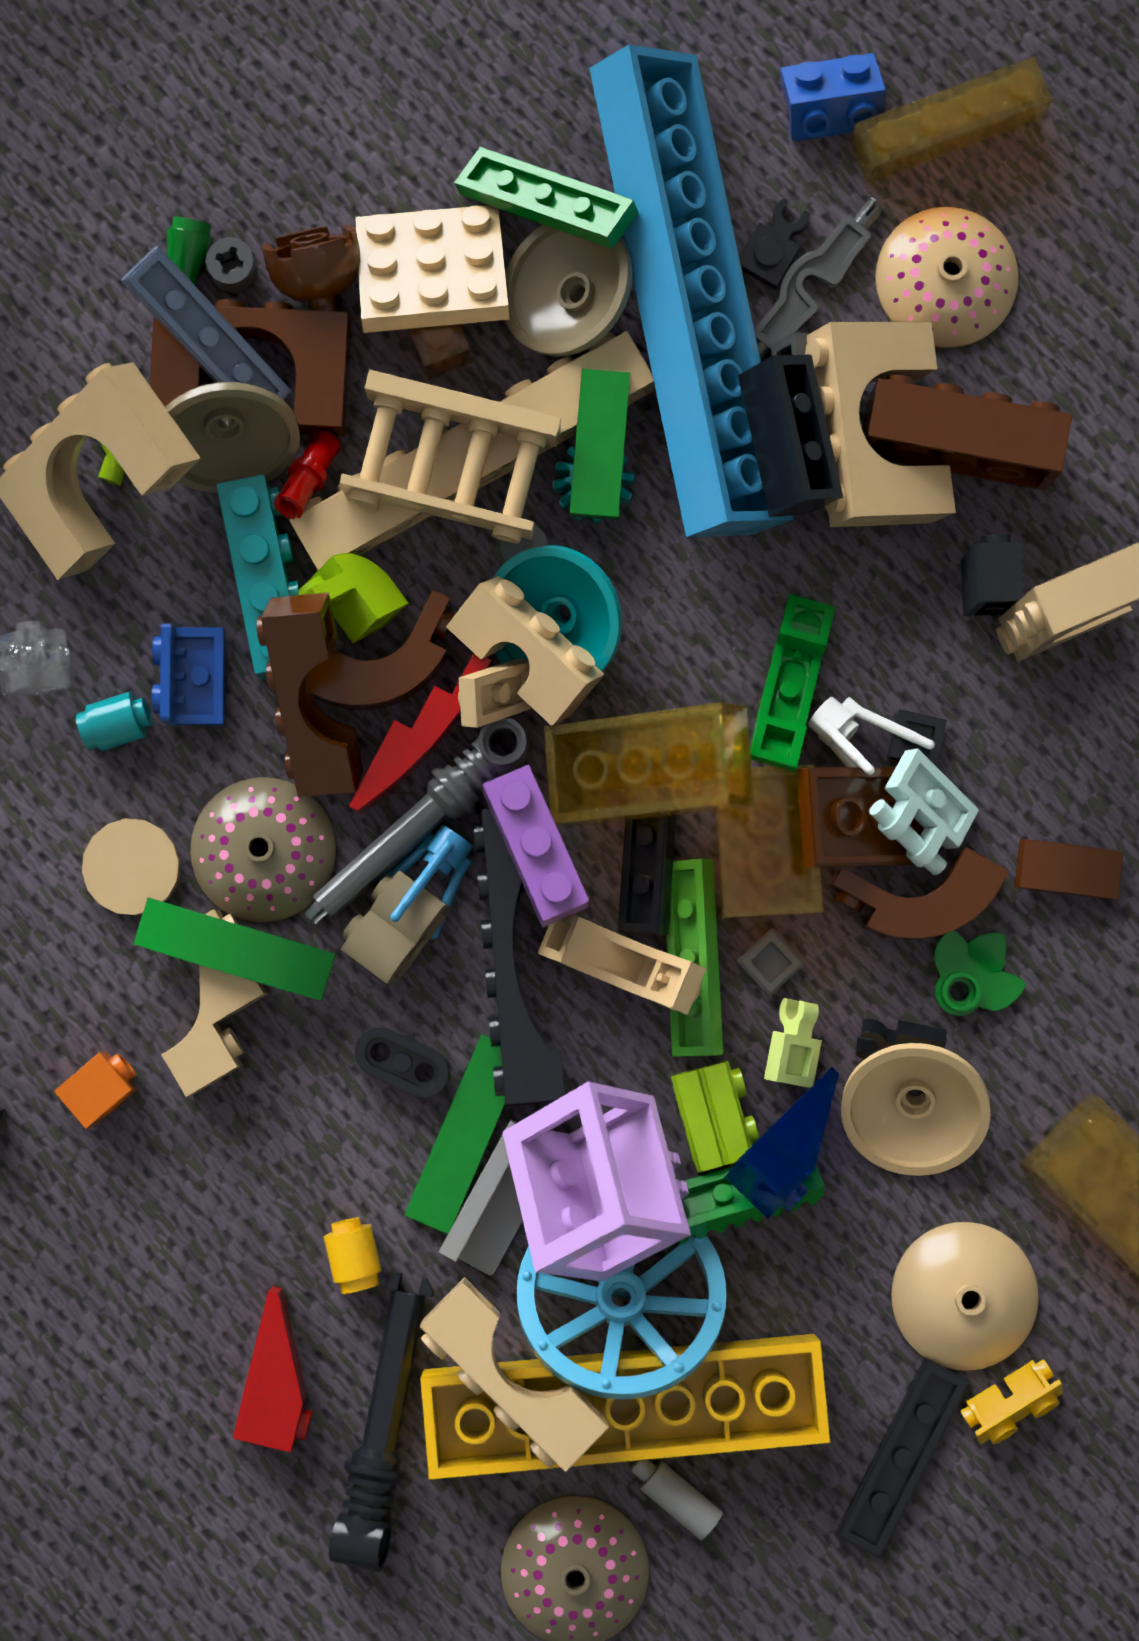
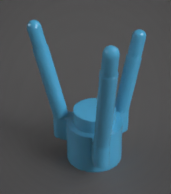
M441 825L435 835L430 833L424 838L421 844L388 874L393 877L399 870L405 873L426 854L423 860L428 865L390 915L391 921L397 922L400 920L436 871L447 876L451 870H454L442 898V902L451 907L461 880L472 864L466 857L473 846L444 825ZM442 923V925L439 927V929L436 931V933L432 936L431 939H437V938H438L439 933H440V931H441V928H442V926H443V923Z

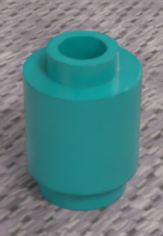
M132 691L86 705L85 711L76 714L78 731L88 750L99 748L101 751L145 738L147 737L146 727L153 724L152 715L145 698L137 699Z

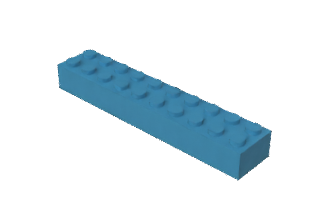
M628 44L589 69L615 194L633 199L639 212L623 236L632 261V279L686 537L757 534L794 520L793 515L769 517L738 375L761 363L697 55Z

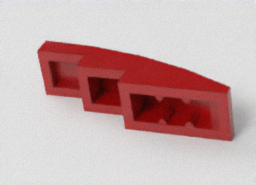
M473 653L462 676L493 667L492 660L488 658L481 660ZM459 682L452 694L434 686L412 729L396 720L393 721L349 805L353 811L362 814L401 784L437 748L461 717V708L458 701Z

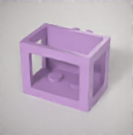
M587 1082L502 1132L535 1272L604 1281L691 1235L681 1200L688 1196L689 1191L686 1182L675 1178L674 1170L680 1168V1158L678 1153L668 1151L654 1096ZM601 1105L615 1108L603 1114ZM580 1114L583 1127L567 1134L551 1130L575 1115Z

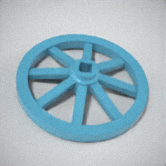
M696 1235L691 1236L685 1244H680L640 1277L633 1273L634 1265L604 1281H597L599 1283L598 1287L535 1272L528 1246L518 1274L517 1308L523 1333L536 1357L554 1376L579 1391L602 1398L635 1399L647 1397L672 1388L686 1379L704 1362L718 1339L725 1315L726 1281L719 1256L707 1235L702 1239H699ZM693 1255L696 1256L706 1279L708 1299L646 1295L649 1290ZM535 1289L597 1306L546 1335L536 1311ZM617 1295L618 1297H629L631 1300L628 1305L619 1307L613 1303L612 1299ZM643 1313L705 1317V1320L692 1344L683 1354L678 1356L643 1316ZM603 1322L609 1323L600 1374L575 1364L558 1350V1348ZM624 1326H631L664 1367L642 1375L616 1376Z

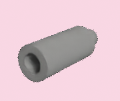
M637 1460L632 1465L630 1471L642 1480L639 1489L699 1540H703L713 1530L720 1520L723 1511L661 1460L654 1465L649 1460Z

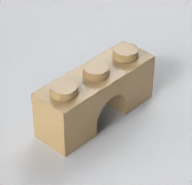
M500 576L480 583L446 626L481 660L501 651L507 642L519 646L529 660L530 671L526 682L518 690L517 694L551 726L571 716L604 676V673L595 666V660L588 651L569 642L559 632L558 624L550 616L537 612L524 600V594L517 585L509 580L502 579Z

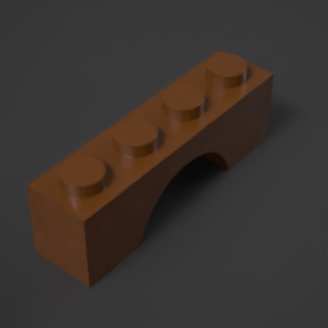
M329 592L270 598L262 616H259L257 619V636L260 645L267 646L270 660L266 667V678L269 690L271 692L276 691L279 704L275 716L277 731L280 736H285L288 751L285 753L286 775L289 780L294 779L298 797L355 793L363 773L355 727L342 724L327 716L314 702L308 687V672L317 664L329 659L338 639Z

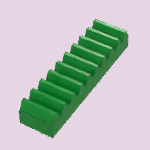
M806 1144L683 1181L687 1184L689 1194L681 1200L691 1235L678 1242L681 1245L685 1244L693 1235H696L699 1239L705 1238L707 1233L713 1229L718 1233H722L730 1224H734L737 1228L742 1227L745 1221L750 1218L758 1222L761 1221L766 1213H771L775 1217L786 1207L795 1211L806 1201L810 1205H815L824 1196L825 1185L808 1145Z

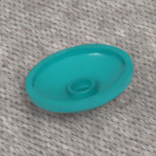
M557 545L533 547L516 554L506 561L493 578L500 576L502 579L509 580L517 585L524 594V600L537 612L550 616L558 624L559 632L573 645L580 646L588 651L595 660V666L603 672L617 652L622 634L620 602L614 586L604 571L584 554ZM561 605L569 608L571 612L570 620H566L561 616ZM507 642L501 651L495 653L501 663L515 659L528 660L525 652L511 642Z

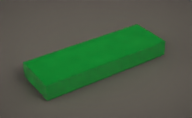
M582 369L569 516L618 520L630 372Z

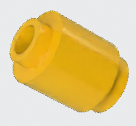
M360 1217L332 1223V1233L324 1235L323 1238L334 1283H339L341 1293H354L379 1285L377 1273L381 1272L382 1269L372 1225H361Z

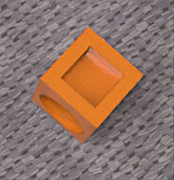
M99 1052L54 1092L83 1127L87 1129L98 1124L138 1089L132 1081L137 1074L127 1060L119 1053L111 1057L108 1052Z

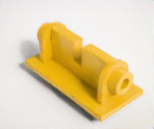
M1044 1359L1036 1364L1031 1360L1023 1367L1003 1378L1013 1394L1007 1399L1003 1397L996 1384L966 1401L968 1406L960 1412L970 1428L979 1423L981 1428L975 1431L980 1445L989 1439L993 1445L1004 1441L1018 1430L1015 1423L1031 1413L1034 1418L1042 1417L1059 1405L1060 1402L1057 1397L1063 1394L1062 1383L1059 1379L1052 1384L1048 1383L1047 1380L1054 1377V1374Z

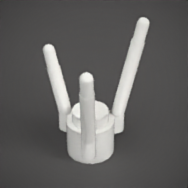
M830 697L818 708L808 722V726L819 735L818 738L833 750L846 767H860L868 775L874 773V767L849 742L850 738L859 728V724L854 721L856 716L930 750L935 746L932 740L861 707L850 697L842 704L834 697Z

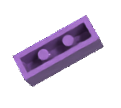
M529 764L484 783L483 795L542 928L587 909L590 901Z

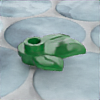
M955 930L945 933L935 947L933 960L939 973L934 987V995L937 1004L942 1010L955 1016L968 1015L978 1007L998 1011L1009 1006L1022 994L1026 982L1016 975L1002 971L1006 957V937L1003 933L982 934L973 938L968 943ZM956 982L963 983L967 989L965 998L960 1001L954 1000L950 994V988Z

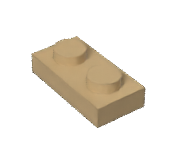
M515 659L459 677L458 701L461 708V725L478 728L533 709L517 694L529 676V660Z

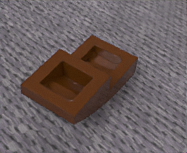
M1020 839L1015 887L1050 893L1119 900L1123 852L1073 844Z

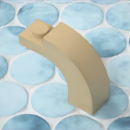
M576 915L568 916L550 924L537 953L629 993L688 1015L692 1003L700 994L701 981L707 969L691 961L629 939Z

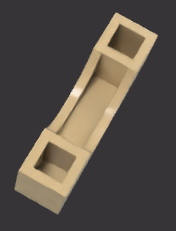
M464 1277L422 1320L420 1327L426 1332L421 1337L422 1341L440 1359H443L448 1354L462 1368L457 1375L472 1392L479 1396L484 1390L498 1404L493 1411L508 1428L515 1432L521 1427L534 1440L529 1447L545 1465L551 1468L557 1463L566 1472L609 1428L608 1419L579 1390L567 1385L557 1390L542 1392L523 1388L509 1379L500 1368L493 1349V1334L500 1317V1312Z

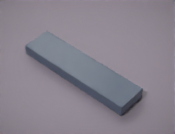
M155 246L120 280L215 383L238 382L264 388L283 400L292 393L289 387L159 246Z

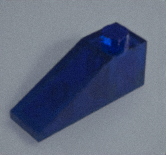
M833 1067L737 1160L725 1176L767 1219L781 1206L787 1212H790L809 1192L803 1183L816 1167L839 1073Z

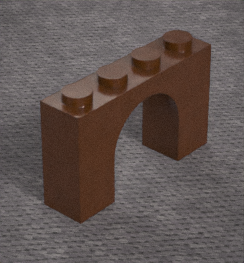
M218 300L214 307L244 339L260 338L271 341L282 347L292 357L296 368L294 414L298 421L300 434L313 435L315 432L319 434L320 431H326L334 436H345L351 342V321L348 312H341L340 307L324 304L319 308H312V310H293L291 304L283 302H267L264 304V308L245 307V303L237 300ZM154 317L150 387L164 407H166L180 395L205 385L207 373Z

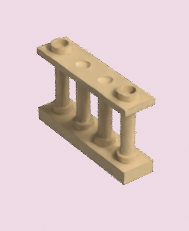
M369 369L364 389L368 400L374 401L373 406L377 409L360 477L342 474L340 479L343 493L350 494L349 501L370 508H377L378 502L490 529L493 530L492 537L509 543L519 544L521 538L533 540L535 532L534 521L522 519V514L539 450H544L545 444L557 446L561 430V417ZM403 409L422 413L421 419L425 421L407 490L379 483L396 414H402ZM450 421L469 425L468 430L472 432L455 502L426 495L444 426H449ZM498 433L517 437L516 443L520 445L503 513L474 507L491 438H496Z

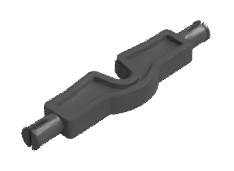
M869 197L853 219L850 216H845L818 250L803 255L789 268L783 278L778 300L754 329L761 362L771 353V344L798 332L817 313L819 304L803 288L805 280L814 279L829 290H834L838 287L854 259L869 242L871 233L868 230L885 211V208L879 202L870 215L866 216L874 207L876 199Z

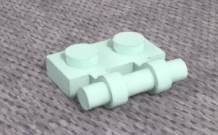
M919 749L907 750L904 752L884 788L896 800L893 809L884 800H878L872 805L869 813L879 822L878 829L889 840L896 839L907 850L906 856L917 867L924 866L935 876L940 874L947 865V862L938 854L941 845L945 849L959 848L979 809ZM913 818L924 827L921 836L910 826Z

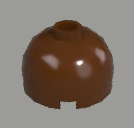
M340 225L342 235L329 236L328 226L317 227L275 238L277 244L275 249L268 243L263 244L262 251L271 282L280 293L293 300H308L309 308H319L324 304L333 305L337 303L336 294L350 288L359 273L360 248L356 228L349 225Z

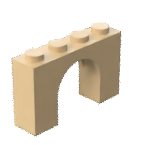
M829 322L806 336L805 355H812L843 498L837 499L825 506L829 514L830 527L928 524L955 514L950 465L900 466L886 461L867 442L859 418L860 400L868 383H876L878 378L886 379L888 375L892 374L904 375L918 380L938 370L932 322Z
M134 362L116 366L105 363L91 371L85 378L87 385L79 393L64 400L57 408L60 414L51 423L37 429L30 437L32 444L25 451L11 457L3 466L5 472L0 477V498L57 580L87 571L115 544L86 502L79 486L77 460L80 449L88 437L98 440L110 450L141 496L172 488L201 459Z
M1139 543L1032 588L998 618L1001 626L996 629L997 636L1006 654L1014 652L1017 661H1022L1122 618L1131 612L1132 608L1130 605L1139 602Z

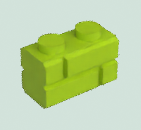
M725 1060L670 1075L694 1167L697 1172L707 1171L755 1157L752 1146L760 1144V1139L753 1116L744 1117L739 1098L747 1096L740 1068L731 1070L729 1062Z

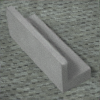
M511 1119L506 1129L510 1128L518 1122ZM503 1135L439 1250V1253L456 1262L457 1259H460L487 1275L494 1274L523 1221Z

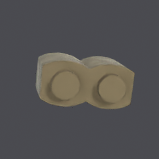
M400 870L393 877L386 875L378 883L371 896L375 900L374 904L365 916L358 914L350 921L343 932L342 937L346 941L341 948L342 951L386 984L393 987L405 975L422 948L436 933L452 909L423 888L400 920L392 922L390 915L415 882Z

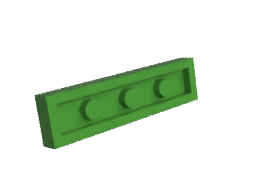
M713 859L673 861L668 935H666L667 953L707 969L701 981L700 994L692 1003L688 1015L670 1009L672 1057L723 1055Z

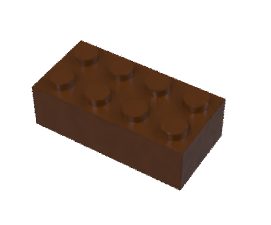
M897 374L888 375L886 379L878 378L867 399L862 431L872 449L888 462L909 466L950 465L952 474L1043 491L1063 472L1073 414L1060 412V406L1056 404L1037 401L1032 402L1031 406L1011 403L1012 398L1010 396L993 392L984 393L982 397L963 394L964 389L962 387L945 383L936 384L934 388L915 385V379Z

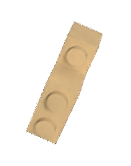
M213 909L205 914L238 924L231 913L223 917L220 910ZM199 965L200 1009L197 1020L181 1042L161 1054L185 1097L193 1096L243 1066L237 1057L244 1053L238 1038L231 1028L222 1031L219 1023L268 995L262 983Z

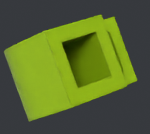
M349 553L331 556L297 592L299 595L329 592L333 616L353 644L385 627L409 604L391 578L378 565L362 556Z

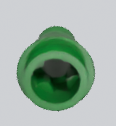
M173 217L172 227L166 228L167 256L196 285L207 252L214 239L210 236L211 225L189 218Z

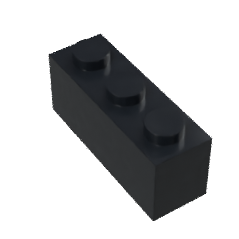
M812 355L771 356L739 374V383L769 517L809 514L837 499L843 498Z

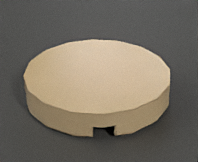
M125 818L107 824L92 836L83 854L82 874L88 892L99 905L117 914L141 915L143 914L148 897L162 902H166L171 897L179 882L181 861L174 842L163 829L145 820Z

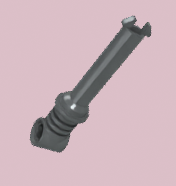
M504 718L485 725L481 729L479 737L471 743L475 749L470 752L466 748L462 751L465 758L461 760L457 756L453 759L456 766L452 768L448 764L444 768H434L431 771L434 777L427 783V794L314 894L313 897L316 901L306 911L305 915L311 921H314L316 925L328 915L335 919L448 817L460 818L466 812L470 816L473 815L476 803L480 800L477 794L480 791L483 794L484 783L494 780L498 775L501 777L524 767L529 761L532 751L531 743L521 724L514 719ZM511 735L517 738L516 749L511 754L499 756L493 753L494 743L499 737Z

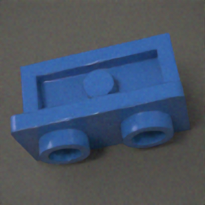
M874 53L850 55L845 58L804 62L799 65L780 67L782 89L789 110L790 136L792 141L878 129L885 125L886 89Z
M161 624V636H154L152 644L154 665H160V684H154L152 688L153 713L160 714V721L167 726H225V628L174 627L172 624Z

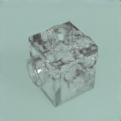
M27 621L15 624L16 631L0 636L2 695H43L71 687L69 674L70 652L67 647L65 630L45 629V622Z

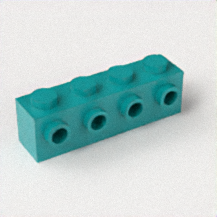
M262 474L216 484L254 672L261 681L267 680L266 667L270 660L267 646H261L258 640L257 619L259 616H262L270 598L299 595L297 592L300 589L298 580L290 581L286 563L294 562L288 533L280 535L277 516H281V514L276 510L274 500L280 494L278 486L271 487L266 476Z

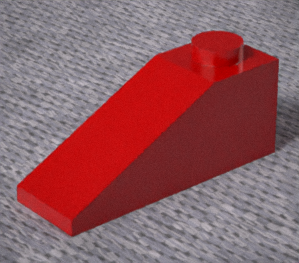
M273 1286L267 1294L232 1439L291 1452L297 1439L306 1440L313 1411L304 1409L307 1394L283 1288Z

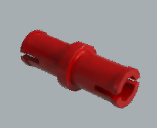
M320 431L318 434V432H315L302 457L294 459L289 467V478L280 494L274 500L276 510L284 517L295 519L297 516V518H301L314 492L320 491L326 483V471L341 449L339 440L331 433Z

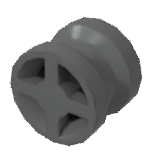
M226 237L217 240L209 248L206 255V266L212 281L219 289L226 293L236 294L252 286L257 277L258 268L253 253L245 242L238 238ZM234 256V258H233L232 261H229V262H227V263L222 262V261H226V260H228V259H230V258H232V257Z

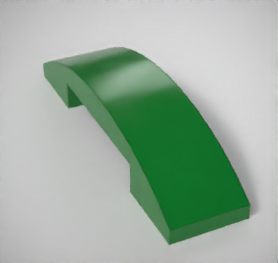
M789 594L764 684L747 759L796 772L806 733V722L822 656L827 645L835 606Z
M149 897L147 898L133 943L134 945L320 1001L323 999L336 956L335 953Z

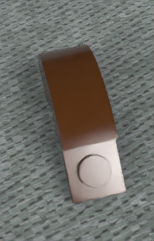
M432 589L411 635L400 649L387 657L363 661L347 657L332 650L329 659L317 664L308 672V687L311 696L321 702L343 709L372 710L397 704L416 694L436 676L448 657L446 649L433 643L436 637L444 640L449 632L446 626L455 616L454 613L449 611L452 606L451 599Z
M966 847L959 850L940 884L921 897L904 898L892 895L844 868L837 870L829 887L838 892L834 900L857 913H861L863 907L871 910L862 928L885 937L912 940L942 935L954 931L973 920L994 899L1009 871Z

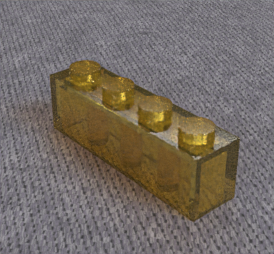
M1033 56L858 122L854 126L849 142L865 182L868 185L1040 120L1046 113L1052 98L1036 58Z

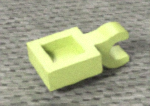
M783 998L779 1009V1017L784 1026V1033L773 1031L764 1079L813 1088L822 1040L811 1038L818 1018V1004Z

